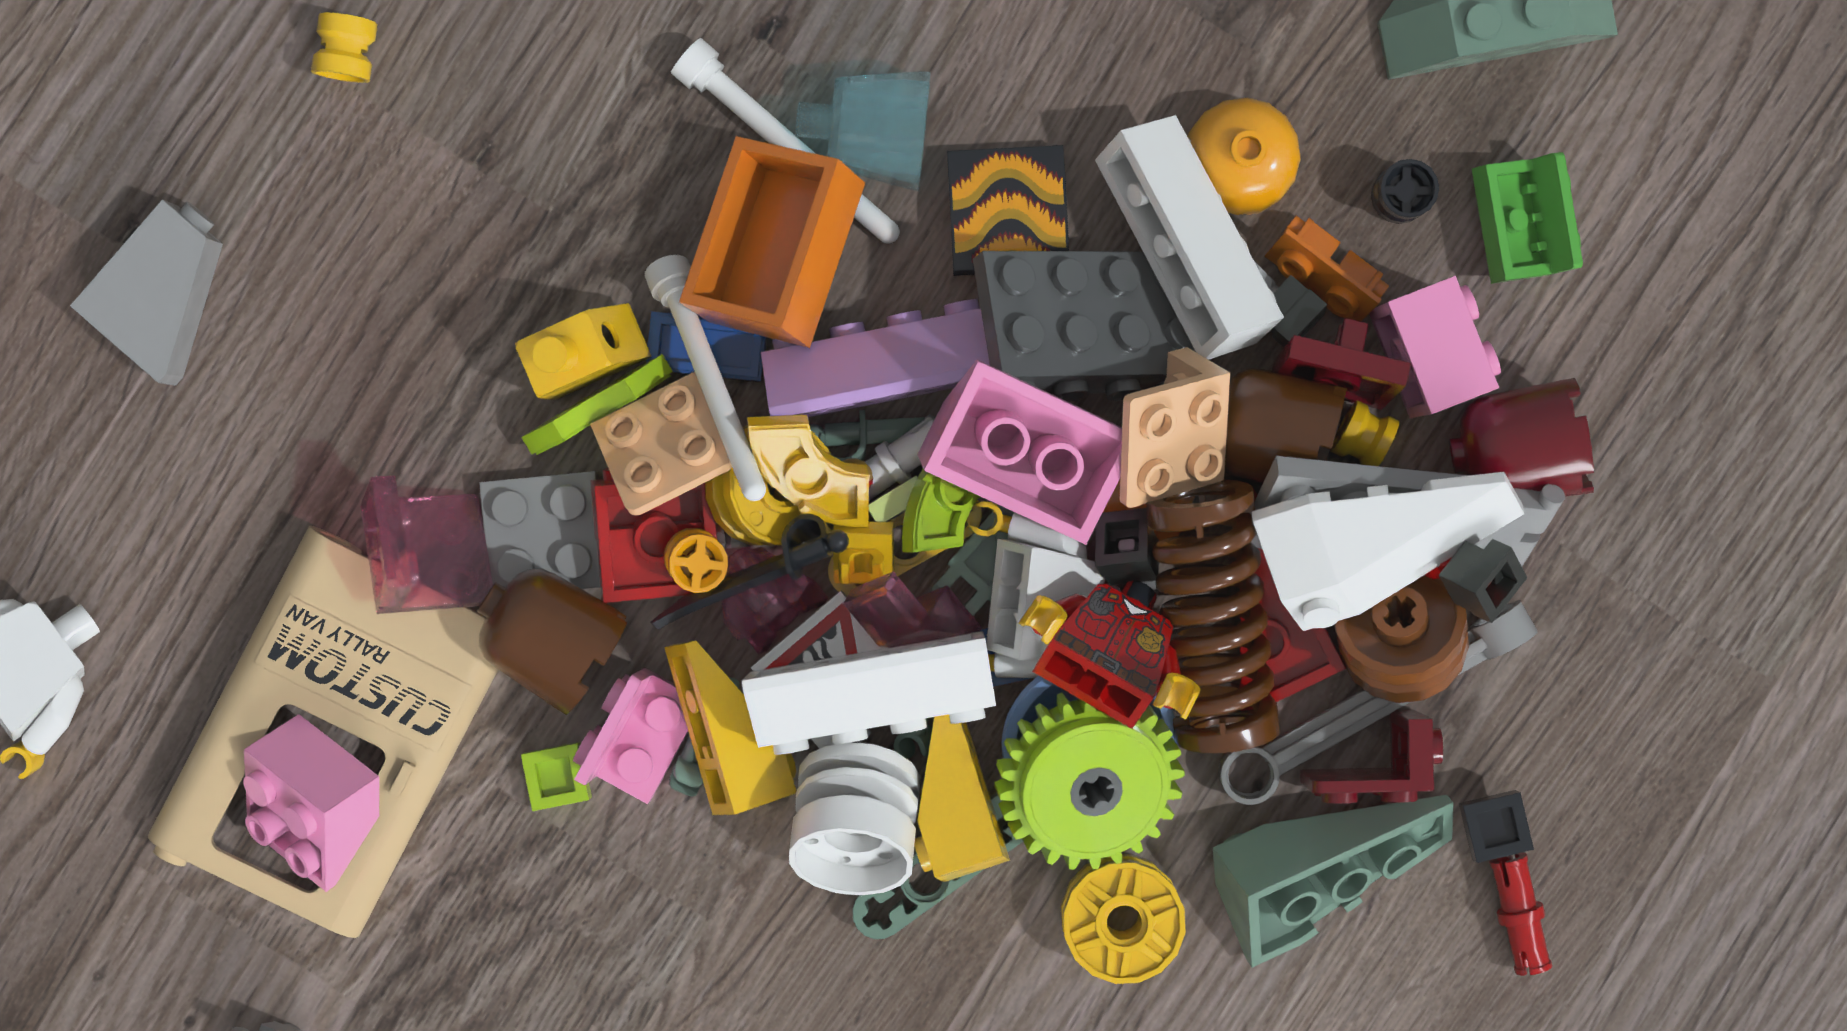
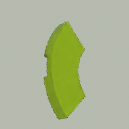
M663 354L593 392L521 438L530 453L538 455L565 442L590 426L591 423L636 400L671 376L670 373L673 371Z
M922 469L912 488L905 510L902 552L914 553L962 547L964 543L965 522L974 503L981 496Z

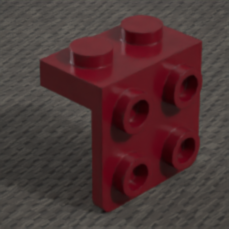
M1413 709L1396 710L1390 714V768L1300 770V782L1314 793L1315 796H1320L1323 803L1358 802V793L1372 792L1373 795H1380L1381 801L1384 802L1418 801L1417 792L1434 791V764H1442L1443 761L1441 729L1433 728L1432 718Z

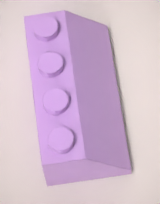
M978 299L944 305L945 316L922 320L920 310L886 317L888 327L865 331L863 322L829 328L830 339L812 342L810 348L773 339L774 350L761 352L770 416L807 415L808 417L954 389L977 359L990 365Z

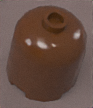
M1250 368L1238 372L1230 379L1225 473L1239 479L1263 485L1276 456L1327 461L1336 435L1347 387L1265 369Z
M528 569L517 574L506 587L495 582L477 609L478 613L486 617L479 633V647L484 658L495 668L565 715L574 709L588 691L589 687L581 683L593 660L603 666L605 665L627 625L625 621L627 616L619 612V610L607 603H603L602 600L555 573L544 569Z

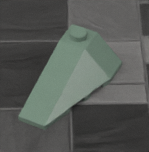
M1448 795L1418 799L1415 802L1392 803L1263 824L1246 833L1232 835L1223 843L1213 847L1215 884L1244 956L1250 966L1253 968L1304 944L1319 933L1313 925L1340 905L1348 913L1363 902L1360 895L1382 876L1387 879L1398 878L1451 841L1453 832V801Z

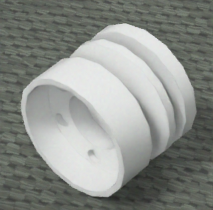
M851 742L827 745L809 753L799 768L798 789L796 792L797 814L793 817L789 848V864L796 874L815 887L840 894L868 895L884 893L901 886L912 875L916 832L913 824L917 821L920 774L913 763L896 751L865 743Z

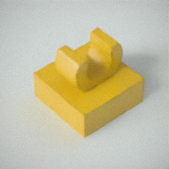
M869 522V527H848L834 524L833 530L840 529L847 533L849 538L847 549L839 553L833 552L834 583L892 585L894 577V522Z

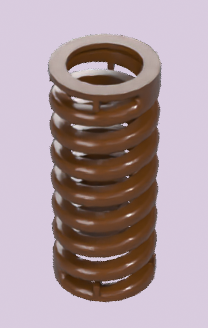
M1224 480L1177 495L1147 502L1148 526L1151 529L1160 532H1179L1196 529L1197 533L1170 537L1155 543L1151 552L1153 559L1163 564H1186L1210 560L1224 555L1237 558V560L1228 565L1196 564L1167 569L1159 573L1155 580L1156 588L1164 594L1189 595L1163 603L1159 609V614L1169 619L1172 625L1185 626L1172 631L1169 644L1176 650L1177 656H1187L1178 659L1181 675L1194 681L1201 689L1187 719L1180 716H1174L1175 718H1173L1175 742L1180 748L1188 751L1228 753L1252 749L1272 741L1279 735L1280 725L1277 702L1269 694L1274 687V672L1266 664L1271 656V644L1265 635L1262 634L1268 625L1267 612L1259 604L1264 595V582L1254 573L1261 564V554L1259 549L1251 543L1257 534L1252 515L1250 514L1252 511H1255L1253 486L1242 481ZM1206 495L1228 496L1222 499L1206 502ZM1192 496H1199L1200 503L1192 504L1174 503L1175 500ZM1221 524L1230 526L1233 529L1220 535L1204 534L1203 528ZM1228 586L1242 589L1233 595L1198 594ZM1234 616L1245 619L1239 625L1207 624ZM1239 646L1249 649L1243 655L1219 653ZM1244 676L1252 679L1247 685L1226 683ZM1248 706H1251L1253 708V710L1241 711V709H1244ZM1172 709L1175 713H1177V714L1180 715V713H1179L1178 711H1176L1175 709ZM1219 724V727L1205 728L1208 726Z

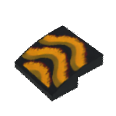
M1063 145L947 151L953 276L975 275L973 259L982 251H1069Z

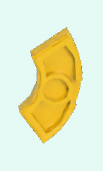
M807 415L747 417L749 439L754 458L762 475L772 488L775 487L785 498L797 505L799 511L819 516L824 522L848 527H869V473L867 465L846 463L826 453L812 436Z

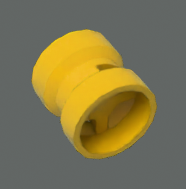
M319 13L316 32L321 37V45L325 46V49H320L313 54L311 73L340 81L370 82L372 64L362 53H367L368 46L375 42L378 24L372 20L348 14Z

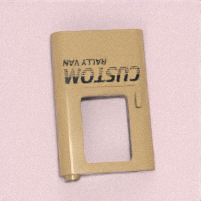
M309 526L148 834V839L156 845L153 853L168 863L185 866L189 862L330 931L346 937L357 938L368 921L498 669L484 658L479 647V633L486 618L485 616L362 555V551L350 542L321 528ZM287 704L294 705L376 745L385 753V762L378 774L379 817L336 885L327 892L320 887L315 890H305L220 849L214 843V833L245 776L244 749L267 734L280 707Z

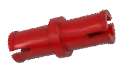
M1522 852L1515 854L1516 859H1513L1512 855L1492 859L1489 863L1493 869L1501 908L1496 913L1499 924L1505 926L1514 960V971L1516 975L1520 976L1527 974L1526 968L1528 967L1530 975L1546 972L1553 965L1551 959H1549L1541 919L1545 917L1543 903L1536 901L1527 863L1528 856Z

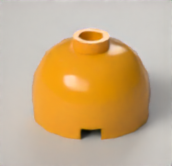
M1251 98L1222 101L1205 111L1187 135L1217 193L1220 194L1228 213L1235 215L1259 214L1279 202L1295 182L1301 160L1298 136L1287 116L1270 103Z

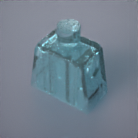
M918 71L835 78L832 105L809 102L798 103L795 135L796 137L829 140L827 156L839 159L856 175L909 190L920 191L931 72Z

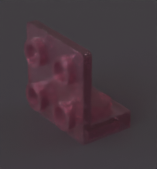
M395 476L371 477L361 503V512L376 614L480 606L486 594L493 586L478 496L476 494L413 498H407L406 496L398 497Z

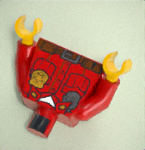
M1140 581L1127 582L1121 592L1108 584H1098L1087 597L1076 593L1053 601L1048 597L1039 595L1018 622L1023 627L1025 625L1032 627L1036 634L1043 636L1041 641L1048 645L1032 672L1131 729L1140 719L1154 696H1156L1152 704L1154 707L1161 709L1164 706L1168 709H1175L1180 713L1181 718L1187 719L1201 690L1194 681L1181 675L1177 652L1169 644L1173 626L1169 619L1152 610L1156 603V594L1151 587Z

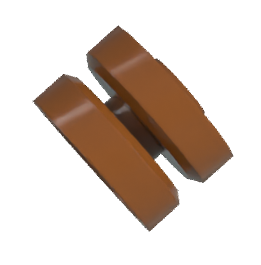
M1423 575L1360 615L1339 620L1335 623L1341 659L1352 680L1372 696L1395 703L1423 701L1445 690L1462 671L1469 649L1466 609L1453 602L1441 578L1432 579Z

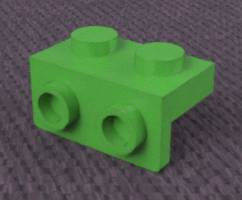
M1563 152L1550 153L1534 159L1486 164L1472 169L1491 284L1543 277L1582 267L1581 239L1577 230L1571 194V180Z

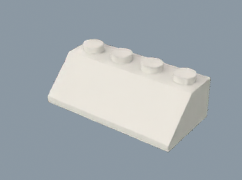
M982 631L749 672L742 680L743 693L758 748L772 745L774 755L809 749L808 739L827 735L832 736L833 744H845L868 738L867 728L890 725L892 734L918 731L927 728L925 718L949 714L951 724L980 720L986 717L984 708L996 706L987 646Z

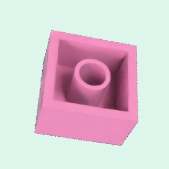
M1456 276L1389 301L1374 308L1369 313L1385 356L1411 363L1407 385L1400 392L1410 419L1437 413L1499 388L1495 378L1496 375L1501 373L1498 357L1489 341L1481 342L1473 320L1479 318L1475 298L1467 285L1459 286Z

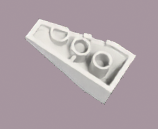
M1505 472L1429 480L1423 485L1421 491L1408 493H1388L1387 485L1367 487V497L1331 501L1330 491L1311 493L1252 511V520L1280 600L1300 628L1305 631L1312 628L1330 627L1339 620L1360 615L1453 557L1465 541L1476 544L1522 516L1524 509Z

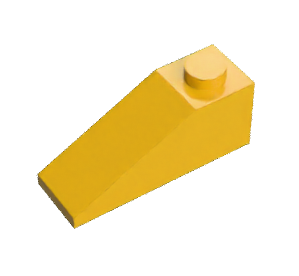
M694 640L664 647L712 815H736L796 794L797 791L793 780L796 776V765L792 754L774 755L772 745L758 748L744 694L701 645Z
M949 714L934 717L917 820L922 836L915 838L914 843L923 871L933 870L934 877L942 882L1010 861L967 722L951 724Z

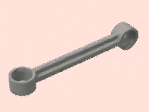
M1520 600L1508 603L1493 623L1480 618L1468 628L1469 649L1462 671L1458 675L1485 660L1496 658L1519 647L1538 633ZM1362 689L1263 746L1225 753L1218 769L1220 782L1226 793L1235 801L1246 805L1262 803L1274 794L1281 775L1410 702L1395 703L1374 697ZM1243 753H1257L1266 762H1269L1270 778L1266 786L1260 791L1242 793L1230 784L1228 777L1229 768L1232 762Z

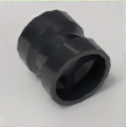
M1414 159L1400 160L1382 172L1373 183L1371 191L1372 205L1378 215L1388 222L1396 224L1411 222L1429 211L1437 201L1439 193L1438 178L1432 168L1422 161Z

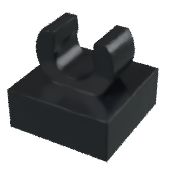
M1512 790L1459 803L1471 858L1474 862L1480 863L1534 850L1521 792Z

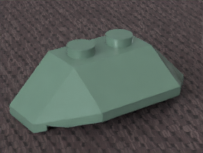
M1393 0L1377 23L1388 80L1601 40L1618 35L1612 0Z

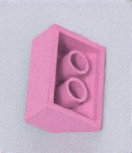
M977 359L943 401L917 455L924 471L1086 545L1120 479L1122 427Z

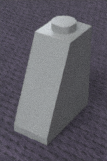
M163 199L70 306L155 381L161 384L176 386L183 378L223 244L209 232L215 224L199 209L189 202L180 207Z

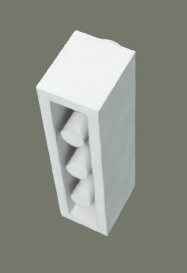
M1176 115L1120 130L1095 161L1196 353L1209 360L1256 344L1284 316L1276 303L1273 292L1268 288L1250 255L1246 242L1240 236L1228 214L1220 194L1217 193L1191 145V140L1187 137Z

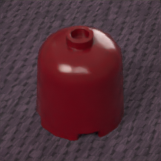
M1564 379L1490 394L1474 400L1465 409L1460 419V437L1449 439L1454 473L1466 472V475L1470 476L1505 472L1513 488L1541 491L1545 485L1552 484L1560 487L1564 491L1565 496L1594 493L1592 481H1589L1586 475L1594 473L1586 415L1575 417L1573 400L1570 399L1572 397H1579L1581 394L1576 379Z

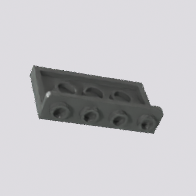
M982 251L973 259L990 366L1050 394H1054V396L1067 402L1080 400L1094 393H1106L1108 400L1120 401L1127 394L1163 385L1167 378L1168 352L1185 347L1195 351L1144 252Z

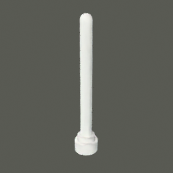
M702 38L696 40L673 67L671 74L688 89L695 86L701 92L706 89L710 91L769 144L816 154L722 72L724 65L717 60L719 53ZM862 194L854 218L881 242L886 244L895 242L900 234L898 225Z
M668 255L659 258L651 263L645 271V279L655 300L660 301L663 306L669 307L744 497L750 501H758L764 497L766 485L698 315L679 303L691 268L689 261L682 255Z

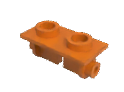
M1296 215L1283 231V235L1264 256L1274 263L1286 278L1292 275L1304 287L1312 290L1320 297L1332 313L1342 318L1361 322L1381 302L1382 295L1389 287L1387 283L1381 280L1383 276L1381 271L1376 270L1351 250L1347 252L1339 264L1330 257L1341 242L1314 223L1311 218L1304 221Z

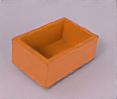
M736 136L679 303L710 323L810 348L865 182L837 158Z

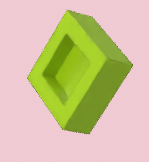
M581 741L521 754L532 811L587 801L592 798L589 783L584 786L574 780L581 766L573 762V758L581 745Z

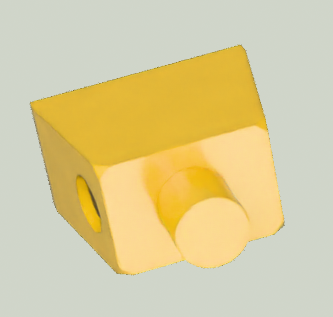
M629 303L588 309L515 343L516 350L536 396L549 400L559 399L652 357ZM603 325L609 329L613 336L614 348L606 342L603 336Z

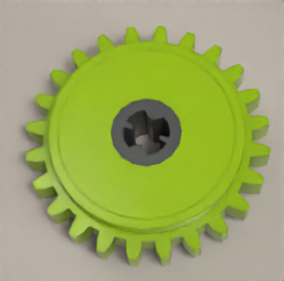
M1063 693L1057 694L1056 707L1048 710L1040 703L1035 706L1039 718L1033 723L1023 719L1017 722L1023 734L1020 740L1014 738L1005 739L1004 745L1012 758L998 759L996 763L1003 778L994 782L1000 800H1002L998 803L1005 821H1009L1007 824L1016 840L1022 838L1027 851L1032 855L1041 850L1048 864L1053 865L1060 855H1063L1068 868L1072 870L1076 869L1080 859H1088L1093 870L1099 869L1101 858L1111 856L1112 860L1119 864L1122 862L1123 851L1129 848L1138 854L1143 851L1140 841L1147 834L1154 838H1158L1161 835L1156 826L1160 818L1173 819L1175 814L1167 800L1181 799L1182 791L1176 781H1174L1185 776L1184 769L1176 759L1182 755L1181 750L1175 740L1170 738L1173 734L1163 719L1158 720V716L1150 705L1146 708L1133 729L1081 699L1078 698V700L1069 702Z

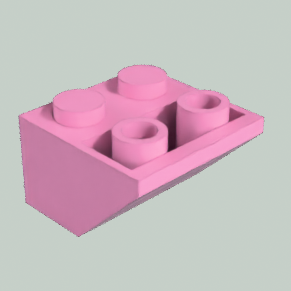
M298 714L244 749L245 777L243 784L246 790L247 807L245 824L248 832L257 843L262 846H270L286 859L290 868L302 878L308 877L327 892L336 885L379 817V776Z

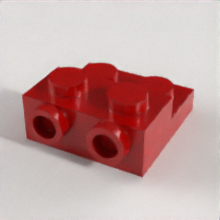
M609 468L603 469V479L590 480L594 534L597 541L600 589L603 603L684 596L690 591L681 588L670 576L664 565V551L667 542L673 535L685 528L706 530L717 539L716 521L706 500L705 483L641 515H632L622 502ZM694 545V550L690 551L687 555H682V556L688 557V555H689L690 553L694 552V551H695V545Z

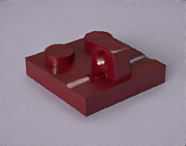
M1345 318L1343 325L1340 324L1338 327L1335 344L1293 335L1289 344H1286L1274 360L1272 371L1347 387L1344 401L1354 403L1358 400L1368 405V407L1382 410L1406 387L1411 363L1363 352L1368 324Z

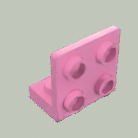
M643 668L631 676L625 674L622 679L618 678L601 708L610 715L603 727L597 725L594 731L589 730L579 746L573 762L581 766L574 779L575 781L585 786L595 777H599L648 804L687 736L688 728L675 684L649 669Z

